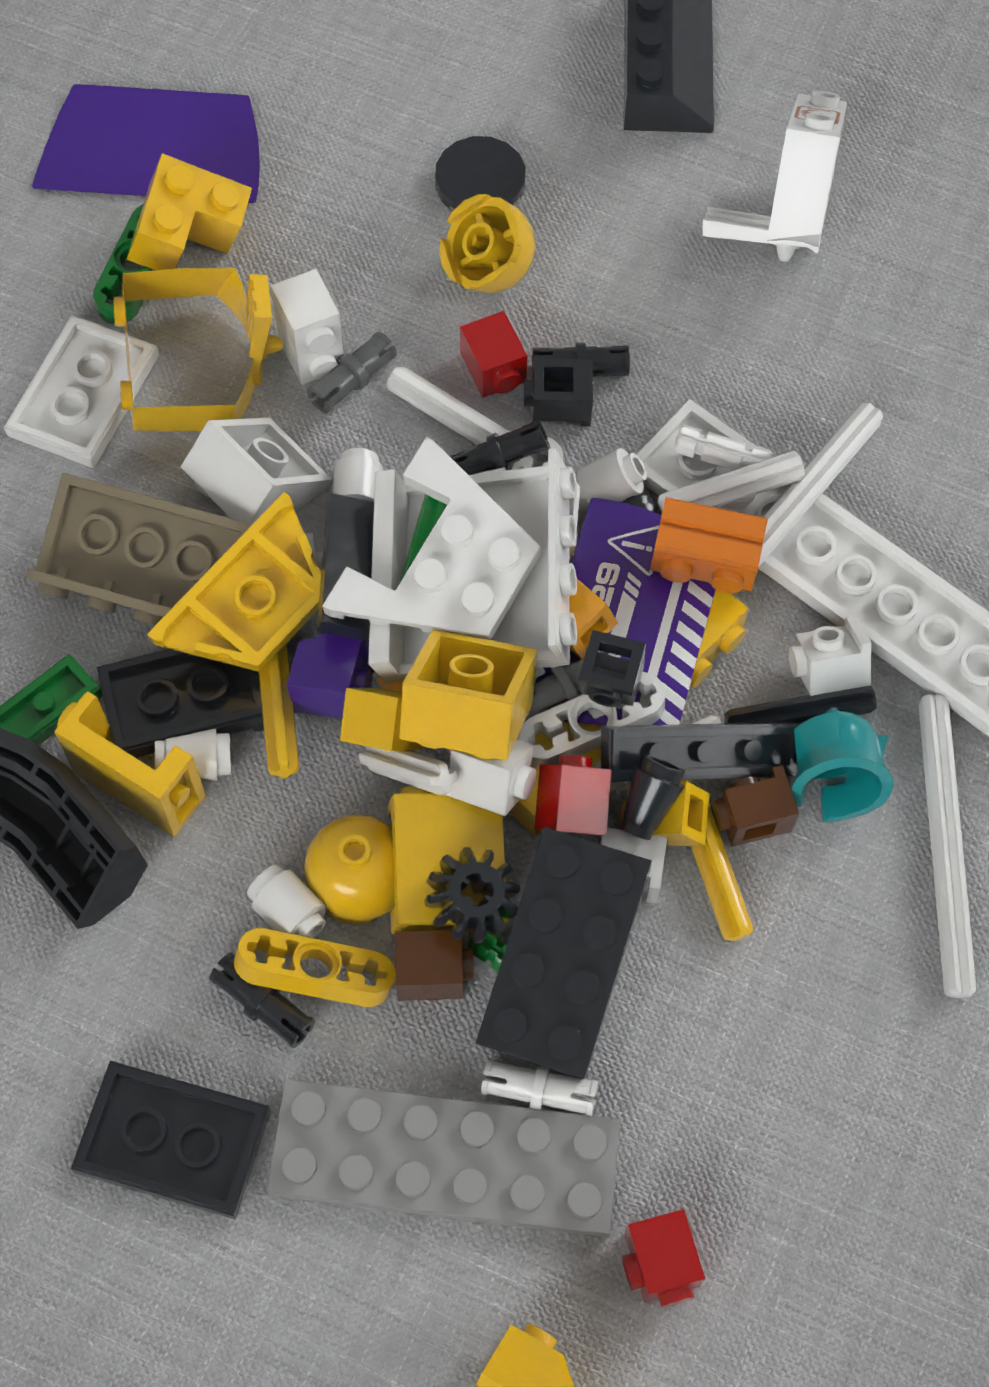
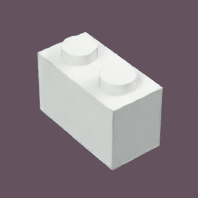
M317 269L271 285L278 335L283 340V349L301 385L314 380L319 381L338 365L336 360L344 354L340 313Z

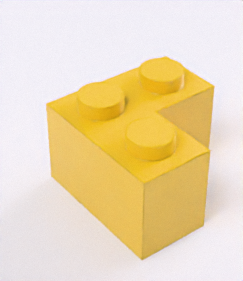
M162 153L151 179L126 260L153 270L175 269L184 251L187 239L228 254L242 226L252 188Z

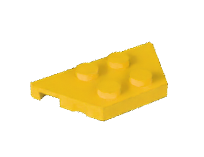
M283 492L149 631L147 636L153 644L260 672L319 608L321 570L317 566L306 534L302 530L290 496Z

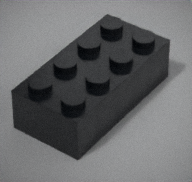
M544 827L475 1044L582 1079L587 1077L652 867V860Z

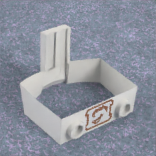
M814 91L811 96L798 93L786 130L771 216L708 207L705 218H703V236L770 243L777 246V255L782 262H788L795 250L801 247H807L818 254L847 102L840 101V96L831 92Z

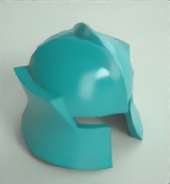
M830 708L825 714L815 716L794 729L797 773L791 791L797 808L802 806L806 793V784L812 779H834L847 776L845 783L823 786L821 788L823 822L841 821L867 814L881 807L890 797L894 787L893 776L883 761L889 736L877 735L869 721L859 715L839 711L837 708Z

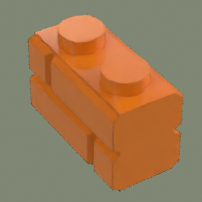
M666 497L650 570L660 572L663 578L672 582L683 583L690 579L709 582L714 589L724 593H738L741 590L752 591L759 567L768 518Z

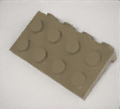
M62 472L36 569L28 568L25 578L39 582L37 592L67 600L69 590L87 595L84 604L86 606L114 613L116 605L120 604L134 608L133 619L156 625L252 524Z

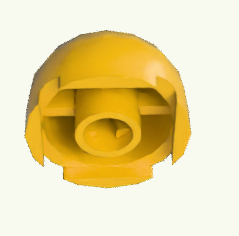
M478 194L464 200L451 212L447 223L451 224L447 239L441 237L439 245L441 265L449 279L471 291L496 294L515 286L526 276L534 260L536 244L533 228L521 210L500 197Z
M351 814L333 819L318 830L307 848L303 872L307 886L326 905V916L343 924L365 925L373 923L372 919L381 917L387 912L390 914L395 906L391 825L374 816Z

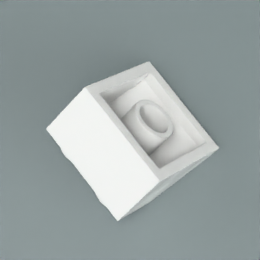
M270 417L208 420L181 465V468L195 481L196 489L203 495L211 498L226 513L227 518L253 524L283 492L290 496L296 512L325 490L332 481Z

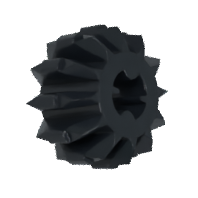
M464 847L461 850L459 862L454 857L445 855L439 862L442 872H431L427 878V884L437 892L427 895L424 900L425 906L429 908H442L443 911L433 920L436 928L444 926L448 921L455 924L451 931L452 940L459 941L466 932V929L469 928L473 942L475 944L482 943L486 938V929L492 934L499 936L506 929L503 918L512 919L517 914L518 907L508 899L520 892V885L514 882H503V879L512 870L511 864H502L497 870L490 866L494 859V852L492 850H486L479 859V862H476L474 852L470 847ZM468 885H471V890L474 894L483 895V899L477 906H474L471 897H462L461 893Z

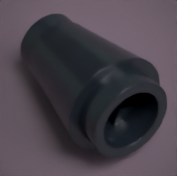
M644 755L641 765H634L623 815L624 819L620 828L638 838L651 840L654 831L657 830L685 788V785L681 783L685 771L658 757Z

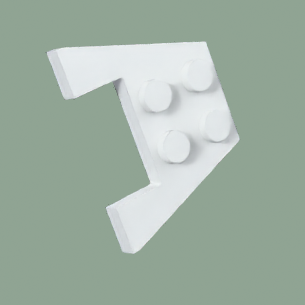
M426 437L403 474L404 484L447 506L396 590H392L346 566L322 607L324 613L333 618L344 619L345 616L367 619L370 621V624L390 627L392 623L421 628V631L431 633L435 629L491 640L541 555V546L432 439Z

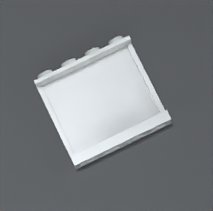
M555 448L548 449L547 466L469 475L541 546V555L491 639L493 641L538 649L536 668L570 665V646L577 643L576 620L574 614L569 613V596L576 595L577 592L576 571L574 565L569 563V547H574L577 543L575 520L573 515H569V499L576 498L577 484L573 468L565 466ZM395 469L375 472L371 578L392 590H396L399 586L425 496L424 493L404 484L403 479ZM392 623L390 627L370 624L368 664L386 683L402 682L430 633L422 632L421 628Z

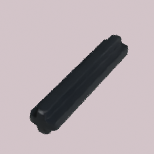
M864 686L730 709L724 713V723L794 722L800 725L815 716L825 714L830 708H837L839 711L850 712L856 715L868 714L876 710L877 701L873 687Z

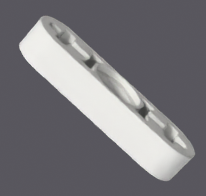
M642 672L637 691L640 690L644 697L650 696V706L642 708L639 702H634L633 706L620 704L618 709H623V719L617 720L615 707L597 704L589 698V695L585 694L529 718L522 726L519 740L534 745L531 765L539 768L540 764L559 765L560 755L580 756L601 747V730L589 732L582 729L577 722L580 714L588 709H598L604 712L608 717L606 726L651 725L663 715L665 709V688L662 682L653 674ZM565 720H569V730L574 738L570 742L568 741L567 732L563 733L562 722ZM544 732L547 738H553V748L545 751L540 744L535 745V735Z

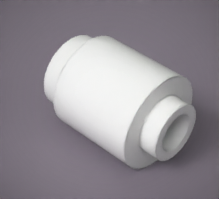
M351 448L344 451L340 456V460L335 464L332 493L374 502L375 472L384 471L383 466L379 463L378 455L365 448Z
M619 448L579 469L576 483L580 485V510L587 514L592 498L622 502L631 496L641 494L644 490L643 481L647 479V473L640 458L635 453L628 454L624 449Z
M278 864L272 865L258 875L247 890V896L253 901L252 909L273 930L315 938L326 925V920L323 918L326 912V905L292 870L284 871Z

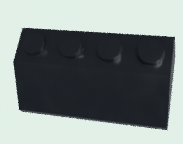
M624 0L623 130L713 133L712 0Z

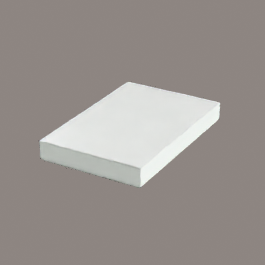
M71 315L5 424L4 429L7 436L94 469L127 410L122 411L120 397V381H129L125 334ZM128 335L134 400L159 357V352L156 345Z

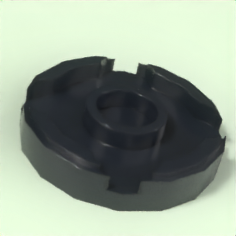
M472 136L456 141L442 152L436 163L435 188L441 202L449 209L450 206L456 209L464 200L478 194L500 197L513 205L519 197L521 199L525 192L526 166L520 153L507 142L493 137Z

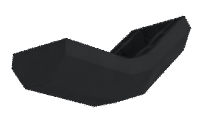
M0 728V842L18 855L77 929L95 925L132 895L148 864L137 846L69 766L31 740Z

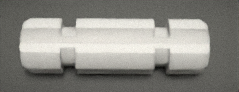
M687 425L681 427L675 442V452L691 458L698 454L701 455V461L731 470H737L740 467L743 468L773 458V453L768 449L755 445L753 450L747 449V443L711 432L704 436L701 435V429Z

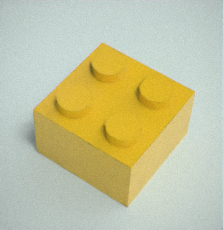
M433 629L403 681L399 739L416 742L426 748H446L470 753L481 759L507 761L533 703L538 649Z

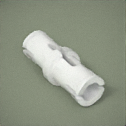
M488 1058L484 1075L504 1078L507 1082L486 1078L482 1081V1095L487 1096L489 1094L530 1102L531 1109L542 1110L544 1105L592 1117L596 1100L576 1097L573 1093L595 1097L599 1080L593 1079L592 1081L550 1073V1068L538 1065L537 1070Z

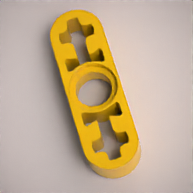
M256 928L246 932L239 941L234 957V968L237 974L250 984L362 1007H375L382 1004L388 998L396 978V970L392 961L380 952L266 928ZM256 950L266 952V963L256 962ZM285 955L293 956L288 970L283 969L286 960ZM307 958L319 959L328 966L330 973L321 978L309 976L301 968L300 962ZM342 966L347 967L344 981L337 979ZM363 972L373 974L374 986L365 984Z

